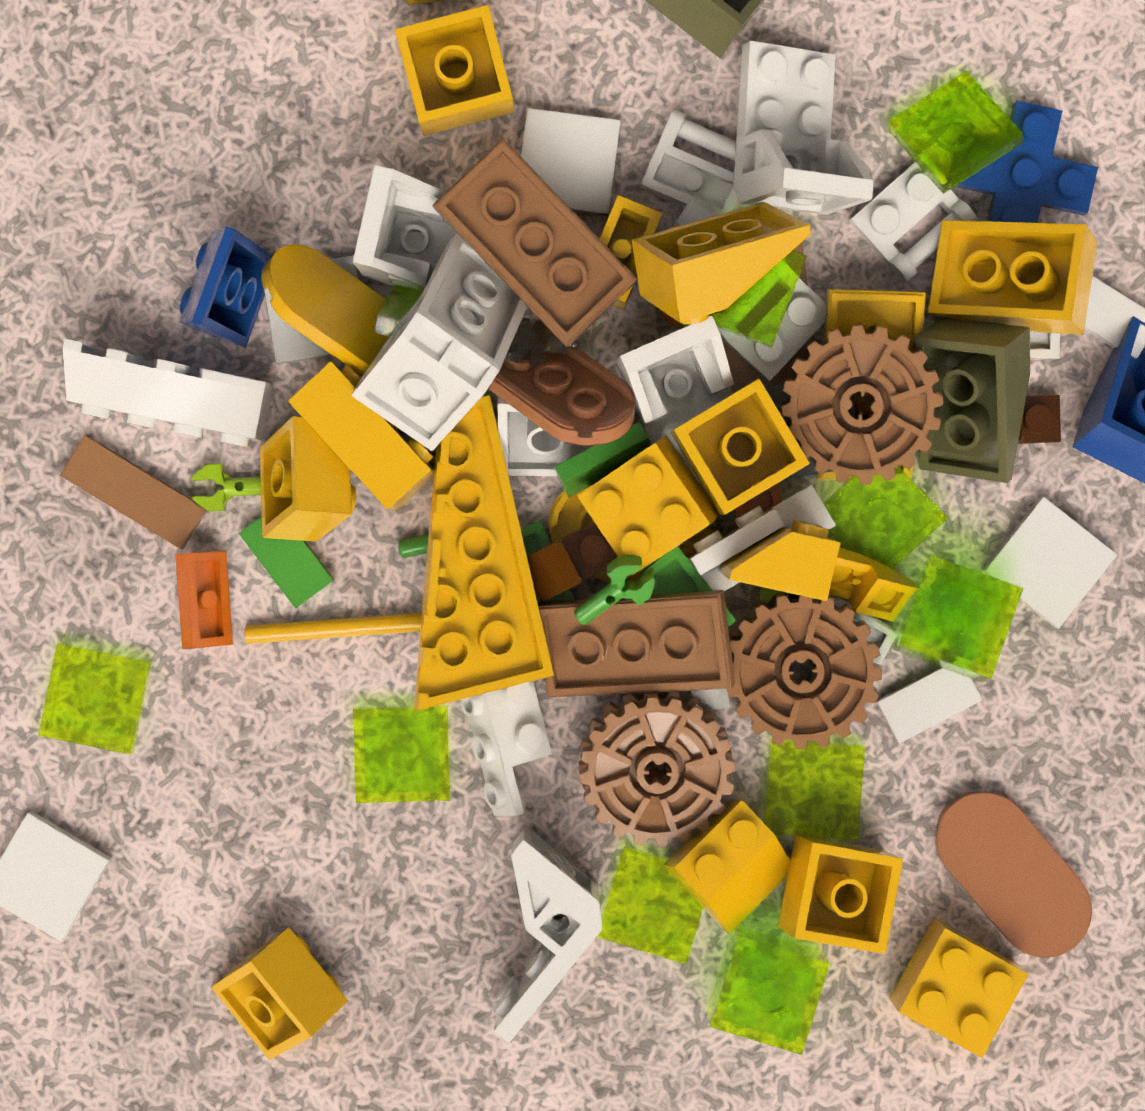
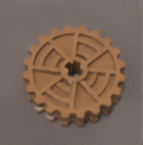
M853 324L851 333L843 335L836 328L828 332V342L821 344L815 339L807 347L810 356L807 359L798 357L794 362L792 368L797 373L796 379H786L783 391L791 395L790 401L783 403L781 406L782 416L791 418L792 423L788 428L794 438L800 441V448L806 458L812 457L816 460L814 470L821 475L830 469L836 472V481L846 483L850 476H858L861 485H870L873 475L881 474L885 481L895 478L894 469L902 465L908 470L916 464L913 456L917 450L927 452L932 445L931 440L927 437L929 430H939L941 419L934 414V408L943 405V395L932 389V386L939 381L935 369H924L923 365L928 357L921 349L911 352L908 349L910 339L901 333L895 339H891L888 337L887 327L879 325L876 326L873 333H866L862 324ZM861 391L862 397H864L865 392L870 393L874 397L870 402L872 412L869 415L862 416V411H859L858 416H855L849 411L853 406L852 394Z
M786 592L776 594L775 604L769 606L764 601H761L755 605L756 616L753 619L747 616L741 619L738 626L742 632L741 636H731V652L735 654L732 657L735 684L732 688L727 689L728 696L739 698L735 711L740 718L750 716L753 719L751 723L752 731L757 735L764 731L772 733V743L779 746L786 739L794 741L795 749H806L808 741L816 740L821 748L830 745V736L836 733L844 739L851 734L849 727L851 722L857 721L863 724L867 719L868 714L864 708L866 703H876L879 693L877 688L873 686L874 681L882 680V668H880V664L873 662V659L880 656L876 641H866L871 630L864 620L859 622L853 621L856 614L854 609L848 604L840 608L835 607V600L831 595H828L827 601L801 595H798L796 599H790ZM807 659H810L814 662L811 664V670L815 673L810 678L804 674L798 679L792 676L795 673L794 666H790L793 661L796 660L799 663H804Z
M669 691L665 694L649 692L637 697L634 693L622 694L623 702L619 705H615L610 701L602 707L604 712L603 718L601 720L591 719L588 724L589 738H582L580 751L582 752L581 760L579 761L580 784H583L585 791L583 794L587 806L594 805V808L597 810L595 812L597 821L601 825L610 821L613 824L612 834L620 839L626 833L632 834L634 844L644 846L647 839H655L658 847L668 846L669 838L676 836L683 843L691 840L690 831L692 829L698 828L703 832L711 826L708 817L712 813L721 815L726 808L725 803L721 799L723 795L732 794L734 783L730 780V773L736 771L728 735L725 728L721 727L717 722L718 718L711 708L703 711V708L700 707V700L692 695L686 700L681 699L679 691ZM654 761L657 765L664 763L665 768L661 771L655 767L649 769L648 763Z

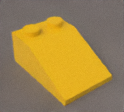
M761 202L633 239L632 247L640 296L679 323L697 324L704 322L709 318V314L727 309L811 234L810 224L766 202Z
M942 220L928 313L933 316L957 320L1030 327L1031 332L1084 335L1098 241L1086 224Z

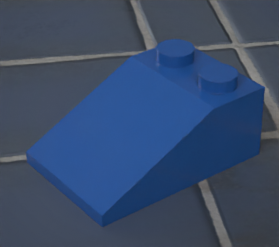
M225 226L213 231L208 243H204L198 252L196 259L198 272L192 287H189L184 292L181 299L180 312L182 316L179 322L197 331L246 348L265 296L261 281V270L272 255L236 229Z
M1133 316L1119 346L1113 349L1083 410L1072 447L1145 483V346L1137 359L1131 356L1140 324L1145 326V323Z

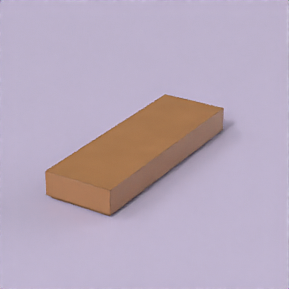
M86 435L83 436L60 474L61 477L179 549L185 548L207 512L206 509L198 505L194 500Z

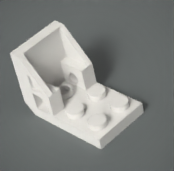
M748 41L742 45L733 187L740 204L754 205L766 202L778 209L827 215L872 200L874 180L849 142L831 139L835 54L756 41Z
M374 165L353 257V264L363 277L420 292L424 291L447 244L457 233L432 206L445 191L397 170Z
M456 233L447 244L421 297L397 325L356 385L351 396L433 451L484 395L500 371L527 306Z
M709 316L704 322L691 324L623 354L617 362L621 378L633 391L635 411L649 438L650 445L667 435L700 485V481L670 432L733 394L731 386L734 385L721 335L713 316Z
M526 825L513 841L511 857L525 930L535 937L539 943L527 957L525 963L528 964V967L521 979L518 981L512 976L495 998L498 1003L493 1010L496 1013L494 1032L508 1043L515 1037L602 930L598 884ZM557 914L565 915L562 919L554 917Z

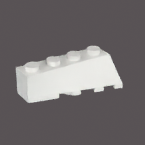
M64 339L63 360L66 400L82 404L81 414L109 419L110 411L128 414L127 423L154 429L157 420L175 423L174 433L202 438L203 429L220 432V442L248 447L249 439L262 441L273 389L271 384L200 368V371L193 370L190 366L161 359H153V361L144 360V357L107 348L105 352L84 345L83 342Z

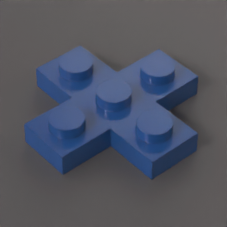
M1016 101L1012 107L1004 146L962 136L957 139L947 185L993 195L987 221L1038 223L1041 206L1082 216L1088 214L1098 167L1052 157L1062 110Z

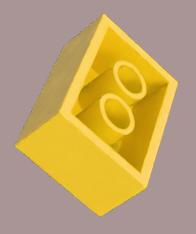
M330 361L288 402L387 510L398 511L434 478V468L431 465L435 462V456L427 447L415 439L407 440L399 431V428L352 397L351 395L362 376L349 365L341 369Z

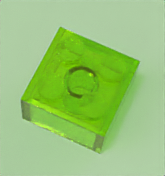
M931 555L923 564L916 583L917 589L910 599L893 650L982 683L990 680L994 674L1023 588Z
M737 926L730 934L706 1012L710 1027L802 1055L830 962L823 951Z

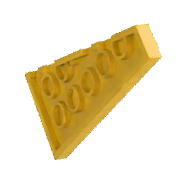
M490 395L481 397L436 447L414 710H422L554 676Z

